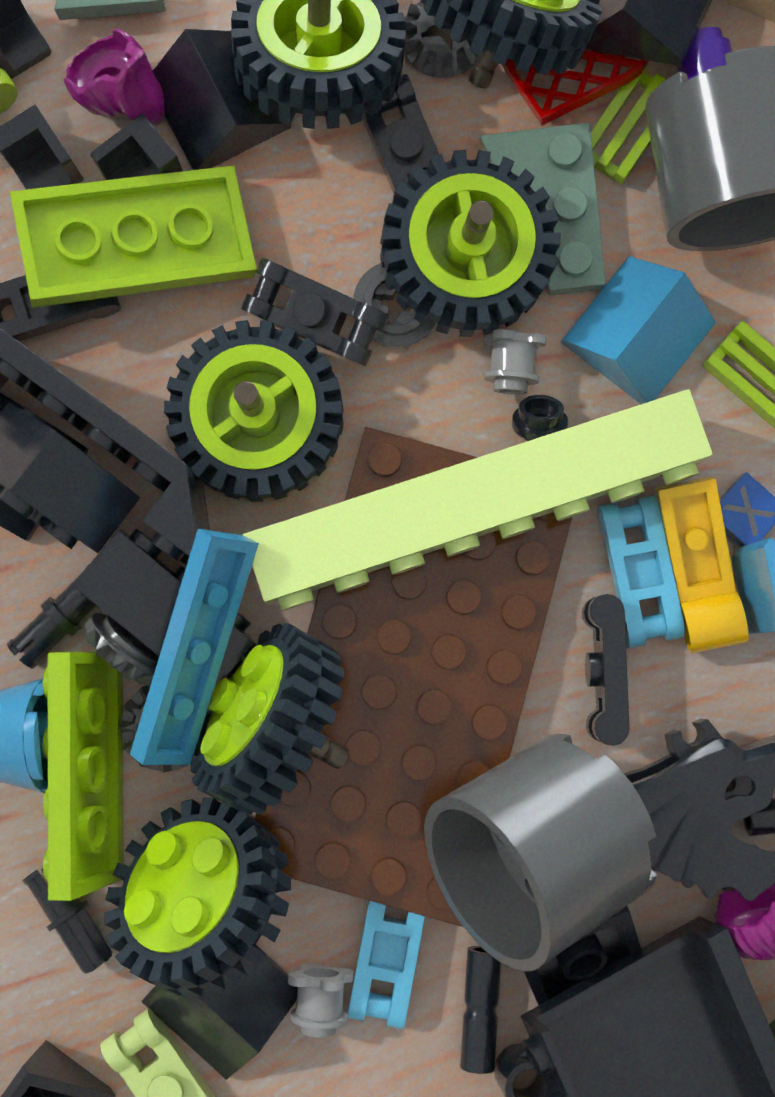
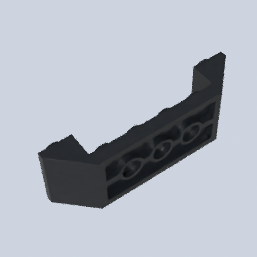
M0 328V390L10 379L79 431H82L87 423L91 426L85 435L124 464L128 462L131 456L135 457L137 461L131 469L164 492L143 519L145 524L156 531L150 542L176 561H181L187 565L197 530H210L203 481L194 474V471L186 463Z

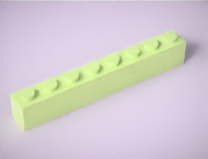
M690 389L275 523L245 533L243 536L259 543L252 566L264 602L268 605L279 602L281 611H285L313 602L315 599L312 591L332 584L335 585L337 593L363 586L370 582L367 573L390 566L392 575L420 567L425 564L424 554L445 548L447 557L475 549L480 546L479 536L497 530L500 531L502 539L527 532L535 528L534 518L554 512L557 521L582 514L590 510L587 501L608 494L611 503L634 497L645 492L642 485L643 482L663 476L665 485L683 481L698 475L699 471L696 465L712 456L713 453Z

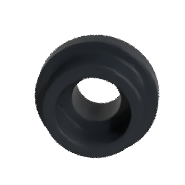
M532 395L524 398L519 403V408L515 410L512 416V428L517 435L526 441H530L567 429L568 417L564 413L563 404L558 399L547 395Z

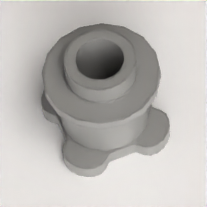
M497 329L492 331V335L484 336V345L492 347L490 371L484 373V380L494 383L495 392L515 395L527 394L528 385L539 383L540 377L534 374L536 350L538 346H546L545 335Z
M307 963L300 965L298 971L289 972L288 984L297 987L296 1008L290 1013V1020L292 1023L301 1026L302 1034L317 1038L330 1037L335 1035L336 1028L347 1024L348 1014L343 1010L344 984L354 981V970Z

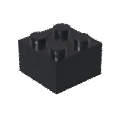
M9 402L0 413V499L26 518H30L70 549H73L77 542L81 541L98 554L141 497L57 431Z

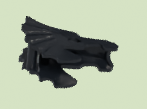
M698 719L692 722L697 732L694 742L687 744L683 740L682 732L679 730L668 732L665 734V740L669 755L641 769L624 773L642 799L655 829L656 837L648 842L651 869L669 876L674 881H681L682 885L686 888H691L696 884L701 889L703 895L709 899L714 898L720 889L727 890L733 887L745 900L752 901L775 883V852L760 849L755 845L747 844L735 838L731 833V827L735 822L766 808L772 800L775 788V735L738 746L730 739L723 738L708 719ZM732 781L733 785L729 790H727L728 785Z

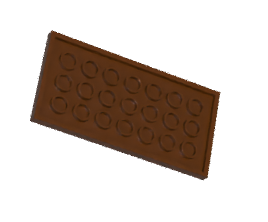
M365 427L344 501L478 457ZM554 512L534 518V529L509 538L502 539L499 530L479 536L480 546L461 554L447 557L445 548L424 554L425 564L415 569L392 575L390 566L367 573L370 582L363 586L337 593L334 584L319 589L307 634L337 651L336 654L340 655L342 659L339 667L344 669V679L337 684L343 688L341 700L330 705V708L337 711L333 724L324 725L320 733L327 736L330 741L333 740L348 748L349 754L345 764L340 769H335L322 762L321 759L309 755L313 763L306 773L299 769L297 770L298 784L290 793L282 790L281 801L277 805L272 807L267 804L265 812L261 814L256 813L255 820L268 828V831L277 837L282 844L278 849L287 855L289 866L282 869V872L294 880L463 927L444 898L428 859L424 837L426 814L435 801L510 757L572 517L557 521Z

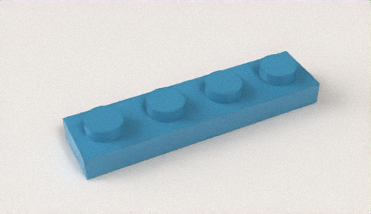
M205 529L197 530L130 755L142 765L191 764L259 544L246 536Z

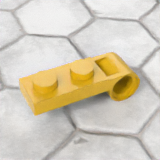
M709 476L656 487L658 505L684 620V638L690 654L748 643V625L742 601L735 588L716 479Z

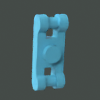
M652 495L636 498L634 505L619 508L616 503L598 506V522L605 541L616 597L621 600L625 610L626 647L629 649L644 646L646 639L663 636L666 641L684 638V620L656 497ZM640 526L644 542L627 545L624 529ZM656 597L659 608L658 614L642 617L639 600Z
M369 901L348 1008V1019L364 1022L365 1016L387 1020L386 1026L404 1030L425 916L407 911L406 921L385 917L386 905ZM372 979L394 983L392 996L370 992Z

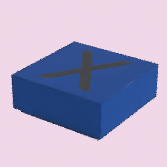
M748 472L741 474L719 499L725 533L740 547L761 541L775 525V497Z

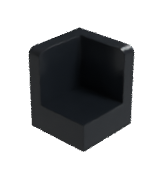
M0 0V68L7 72L10 79H13L50 56L52 51L27 13L21 0Z
M36 104L0 126V153L12 167L26 190L78 184L84 180Z
M143 113L97 147L90 155L105 180L183 171L175 152Z

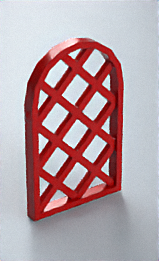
M595 50L585 51L581 58L588 60L584 73L566 70L565 73L557 74L551 69L549 74H544L554 76L550 89L531 86L535 74L538 73L532 64L524 83L515 71L516 67L513 60L507 59L505 65L501 66L542 126L630 83L643 73L649 61L624 58L625 56L602 54ZM595 62L614 65L610 78L591 74ZM621 66L631 68L627 72L619 75ZM561 78L580 81L576 94L557 91ZM587 83L599 85L585 92ZM532 95L546 98L543 109L540 108ZM554 99L565 101L551 109Z

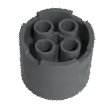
M775 46L754 47L725 53L726 65L708 69L689 80L686 73L678 72L660 84L647 99L645 109L668 243L673 247L689 251H718L747 247L775 240Z
M553 734L543 738L435 801L426 814L424 824L426 851L435 879L448 905L466 931L486 952L499 962L516 970L533 971L540 968L645 894L653 886L657 878V874L651 869L648 842L656 837V833L649 813L636 789L609 757L604 754L595 759L586 751L573 745L571 735Z

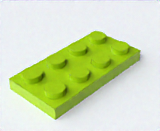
M234 166L9 192L32 308L255 277L257 268Z
M96 652L48 653V667L43 675V691L48 699V727L43 736V752L48 759V788L43 797V813L48 820V849L43 859V874L48 882V900L71 901L121 881V879L112 874L117 863L123 864V739L118 728L122 719V673L116 669H111L109 663L97 656Z

